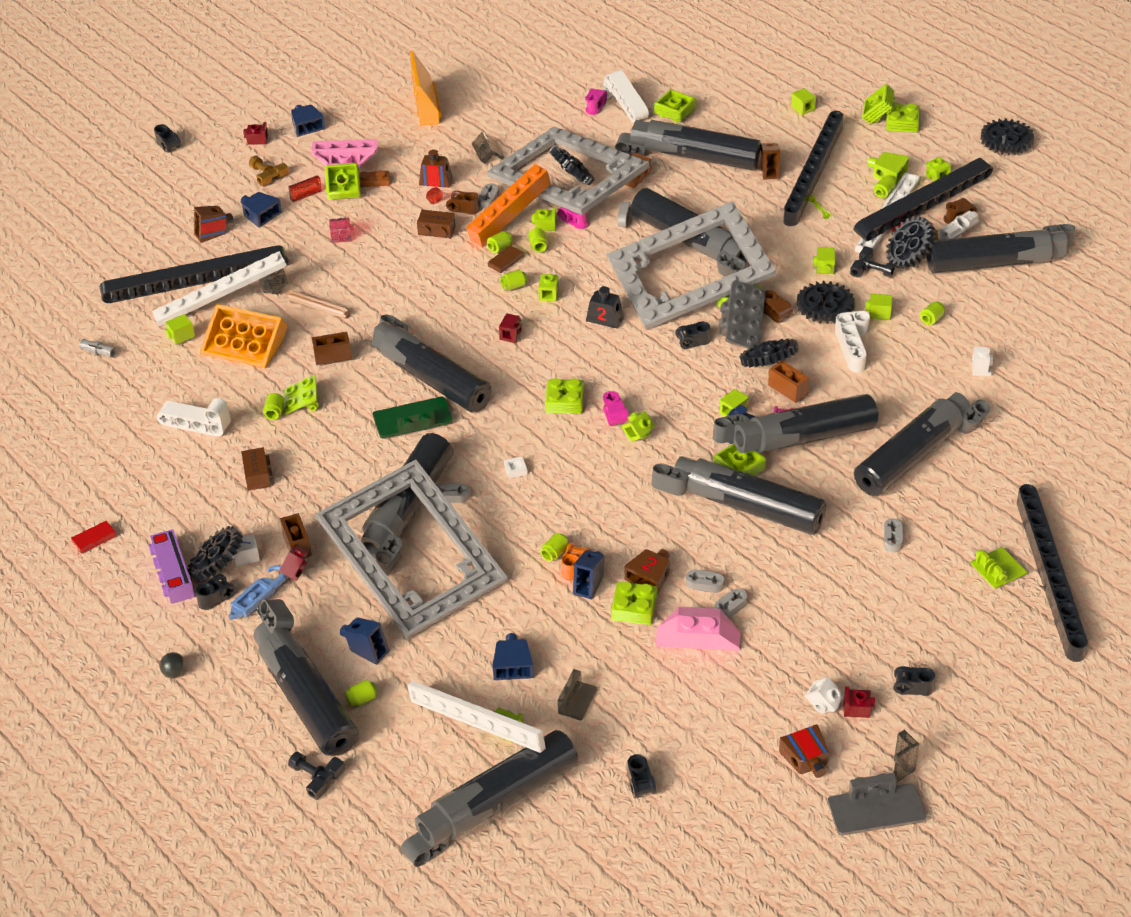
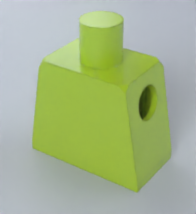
M883 152L878 159L870 157L867 166L874 168V178L880 180L882 177L890 175L895 178L897 185L904 173L908 171L910 157Z

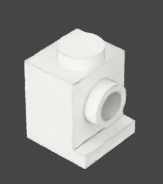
M974 347L971 362L972 376H991L993 355H989V347Z

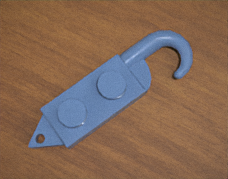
M271 566L267 569V572L279 571L281 566ZM281 573L275 580L269 578L257 579L231 602L229 620L242 616L247 618L257 609L259 600L268 599L275 593L274 590L285 582L288 576Z

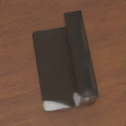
M483 132L471 143L480 161L484 164L493 155L502 160L504 159V155L497 142Z
M573 669L557 700L558 714L580 721L583 720L597 692L596 686L582 682L581 671Z
M905 729L897 735L893 772L897 780L896 783L913 773L916 769L919 743Z

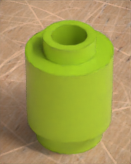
M890 175L882 177L873 187L875 195L882 199L886 198L896 187L895 178Z
M541 228L532 229L528 233L531 248L535 252L541 253L546 250L548 245L545 232Z
M501 231L488 238L487 247L493 253H498L512 244V236L507 231Z
M520 269L503 274L500 277L503 290L508 291L525 286L527 281L525 272H522Z
M938 301L931 302L920 312L922 322L926 325H933L944 315V305Z
M278 393L267 395L263 408L264 416L267 419L276 420L281 416L285 403L282 395Z
M553 534L542 545L540 550L542 557L549 562L557 560L566 551L569 544L568 538L564 534Z
M368 679L348 687V690L344 692L350 707H358L376 699L375 694L378 693L374 682H369Z

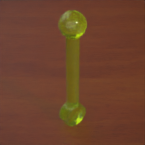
M810 196L809 201L813 202L820 210L823 218L829 219L830 214L821 208L814 196Z

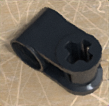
M160 124L155 126L156 143L165 152H169V149L176 146H181L180 138L167 125Z
M700 321L678 327L675 335L680 340L681 348L689 349L709 344L711 341L710 324Z
M223 574L214 576L196 588L197 603L202 610H210L223 601L232 598L236 593V586L229 583Z
M900 666L894 670L896 682L893 685V689L896 693L900 695L929 696L934 692L935 672L932 669Z
M641 754L631 755L627 760V777L633 798L636 799L639 795L648 793L656 794L654 777L651 775L647 759Z

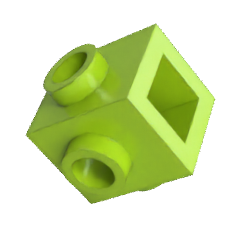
M941 157L934 158L926 163L927 170L925 173L927 178L932 181L951 173V165Z
M637 411L633 412L627 417L629 420L621 425L630 442L648 437L651 434L650 430L655 427L652 418L646 411L640 413Z

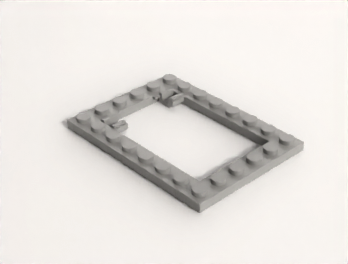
M554 126L509 157H506L497 165H494L487 171V175L492 179L511 186L523 175V173L515 170L554 144L608 163L606 169L612 174L593 188L581 191L579 186H575L568 192L549 185L538 196L543 200L583 215L650 167L649 162Z
M733 201L606 254L609 263L646 330L730 295L731 283L734 280L754 285L776 275V270ZM722 224L727 226L750 264L745 269L672 300L667 292H662L660 298L647 294L636 274L638 270L649 264L647 256Z
M417 460L406 464L316 513V519L406 639L411 638L500 586L508 579L507 575ZM411 487L466 558L456 565L457 570L463 572L464 580L424 603L414 590L404 595L400 594L347 523L348 520ZM412 600L413 604L409 606L407 602Z

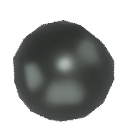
M176 652L165 654L159 663L161 673L171 679L180 677L183 674V656Z

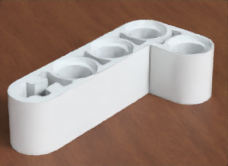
M618 70L607 74L603 84V90H606L608 94L607 98L615 96L632 122L648 118V108L624 72Z
M866 311L846 312L836 316L835 334L849 369L855 373L864 371L866 364V351L859 336L866 334L869 330L870 315Z
M220 398L213 399L207 409L167 401L157 414V420L163 425L218 437L222 436L231 421L228 405Z

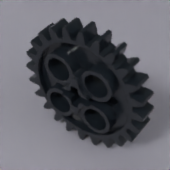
M999 118L998 121L992 120V123L987 122V125L983 126L980 140H982V144H985L984 147H989V150L994 149L995 153L1000 151L1001 155L1004 153L1016 155L1017 152L1022 154L1023 150L1028 151V148H1031L1034 142L1033 130H1030V126H1025V123L1020 124L1019 120L1014 122L1013 119L1008 121L1005 118L1002 121Z
M553 145L549 150V153L567 173L586 185L590 186L595 180L593 175L583 166L584 164L580 160L556 145Z
M913 216L911 220L907 218L905 224L901 222V227H896V233H891L893 237L888 239L890 244L886 245L889 248L885 251L888 254L886 258L889 259V262L902 270L904 267L909 269L910 265L915 267L916 262L920 264V259H925V254L930 253L928 249L934 246L931 242L936 240L933 237L936 235L933 224L925 217L921 218L920 216L917 218Z
M824 280L822 284L816 281L815 285L809 283V287L804 286L803 290H800L799 294H797L798 311H801V315H806V319L812 318V322L819 320L820 324L823 321L829 324V321H832L835 324L838 314L854 310L855 298H853V293H850V289L845 290L844 285L839 287V283L833 285L832 281L828 284Z
M794 339L769 340L760 343V345H754L753 348H748V350L740 353L739 358L744 367L749 366L751 368L754 366L756 368L760 365L763 367L778 363L780 360L784 361L785 358H791L792 355H796L795 353L798 352L799 347Z
M227 526L226 528L223 527L220 532L216 531L214 536L210 535L209 539L204 541L202 546L198 547L199 551L193 554L195 557L190 559L191 563L188 565L189 569L187 570L189 574L198 582L200 580L203 582L205 578L208 580L211 575L214 577L217 571L221 572L222 568L227 567L228 562L233 560L232 556L238 553L236 550L241 547L240 544L243 542L242 533L234 526Z

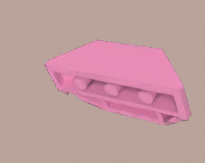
M378 140L313 141L312 154L325 166L357 163L358 167H361L377 152Z
M678 607L657 627L656 646L740 651V630L721 609Z

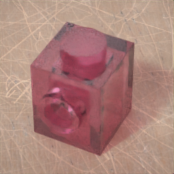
M349 217L329 219L332 243L352 241L351 234H355L354 224H350Z

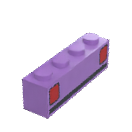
M171 529L150 535L152 543L148 544L151 556H156L153 558L155 569H160L157 572L159 581L165 584L162 585L164 596H169L171 604L194 598L192 583L174 530Z

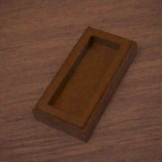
M510 245L489 260L488 267L502 273L524 257V253Z

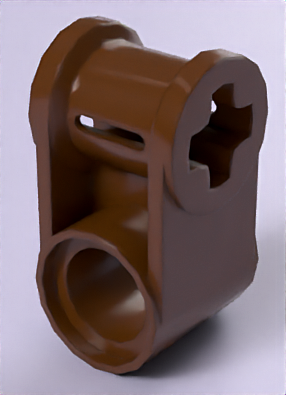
M455 190L451 194V199L446 202V207L451 212L467 213L469 215L479 212L478 195L474 192Z
M966 198L948 202L943 221L949 224L957 216H962L968 211L977 212V208Z
M772 290L765 291L763 313L777 323L793 314V308L788 301H785Z

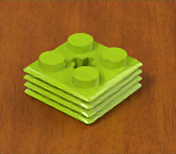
M887 83L865 99L862 119L864 118L866 123H877L885 113L889 114L893 110L895 89L892 90V87L890 88V85L888 86Z
M670 89L654 103V113L662 118L666 117L672 119L673 122L679 123L696 108V98Z
M894 102L892 105L894 107L893 110L886 117V130L917 133L919 129L920 106L913 103L902 105Z
M357 163L325 166L326 195L328 200L361 196Z
M559 378L547 380L546 413L581 414L583 412V380L576 378L570 380H560Z
M734 443L713 455L714 463L753 476L766 468V458L756 451L740 453Z
M617 582L611 607V620L651 625L657 599V586Z

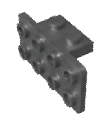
M736 280L731 283L730 297L721 304L720 312H722L718 324V327H720L719 335L725 336L727 343L746 349L753 348L754 345H760L765 299L764 289Z
M882 773L877 776L858 777L850 780L849 793L828 797V806L837 833L843 836L923 823L926 815L915 785L909 783L896 786L897 780L894 773Z

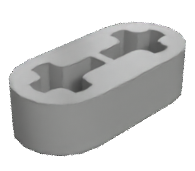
M490 183L483 187L479 196V206L486 209L498 198V185Z
M621 202L617 219L618 227H627L631 202Z
M465 484L436 485L450 503H462L470 497L469 487Z
M888 519L884 524V548L891 553L899 552L903 542L902 523L898 519Z
M690 570L686 574V585L693 590L718 593L724 588V577L716 572Z
M733 589L715 603L714 608L722 609L726 616L731 618L746 606L747 593L742 589Z

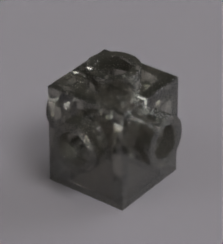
M283 268L259 279L264 293L278 294L288 284Z

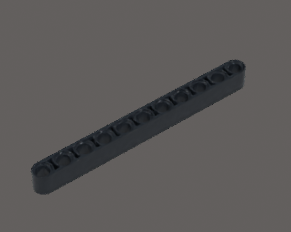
M840 111L829 113L784 206L783 223L787 226L798 224L842 131L843 113Z
M977 158L859 220L855 224L853 231L868 242L900 225L901 222H906L907 218L911 219L913 216L915 217L985 180L992 174L994 168L982 158Z
M281 245L111 279L102 282L99 289L103 302L115 303L215 282L279 251L286 265L289 260L285 248Z
M1023 484L1019 488L1017 507L1065 655L1070 661L1080 662L1085 657L1088 640L1038 491L1031 484Z

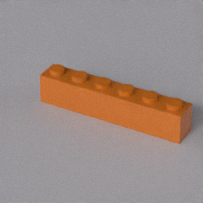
M534 164L466 227L470 240L483 248L487 244L489 237L499 233L551 185L547 170Z

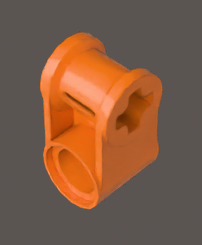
M574 543L568 544L566 552L561 559V575L564 579L573 580L574 564L585 550L590 551L589 547L582 548L574 546Z

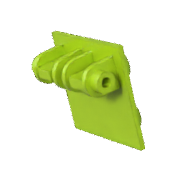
M316 374L284 389L285 415L304 406H307L310 411H316L319 406L317 402L318 384L316 382Z
M1003 547L990 553L980 549L976 552V559L970 561V564L994 589L1028 573Z

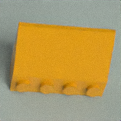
M410 51L413 91L420 126L439 124V118L442 116L435 81L432 82L429 72L416 54Z
M216 304L199 353L266 368L283 342L288 325L280 317Z

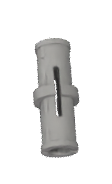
M83 338L79 343L81 350L93 352L94 355L100 354L110 358H114L116 355L115 347L104 345L100 341L93 342Z

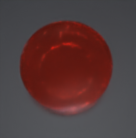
M438 187L431 188L426 194V199L430 204L440 202L443 197V192Z

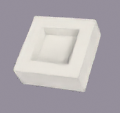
M523 457L504 460V467L509 479L527 475V468Z

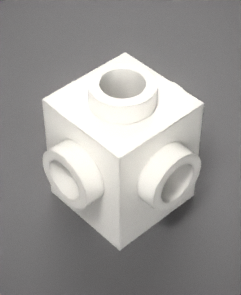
M829 677L814 681L805 697L817 711L824 714L836 711L841 705L840 701L844 694Z

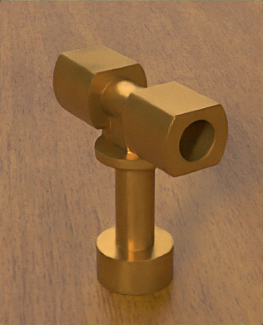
M256 155L252 156L249 160L251 168L263 171L256 175L257 183L260 186L272 182L274 177L281 178L289 174L288 166L285 163L274 167L271 165L266 166L263 164V160Z

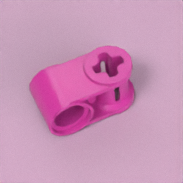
M594 88L589 90L585 97L587 114L595 115L600 112L607 101L608 94L606 90Z
M563 207L557 210L559 218L575 228L584 229L588 226V220L586 219L588 211L580 215Z
M615 391L604 393L603 401L605 405L603 406V412L609 426L623 424L628 421V412L619 394Z

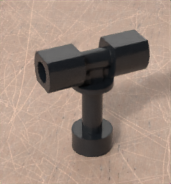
M864 246L859 253V260H855L850 267V275L860 277L864 269L869 271L872 268L884 272V276L891 278L895 270V264L887 263L883 265L873 262V249Z
M299 751L294 752L288 761V766L295 771L303 769L312 775V781L306 787V791L315 800H318L327 790L326 784L331 778L336 780L346 769L344 762L337 757H333L325 767L322 765L315 767L308 763L306 756Z

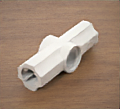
M968 211L962 216H957L954 221L938 231L939 240L959 238L965 231L979 222L978 214L975 211Z

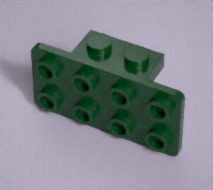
M442 396L377 410L372 413L381 439L447 425L453 422L446 400Z

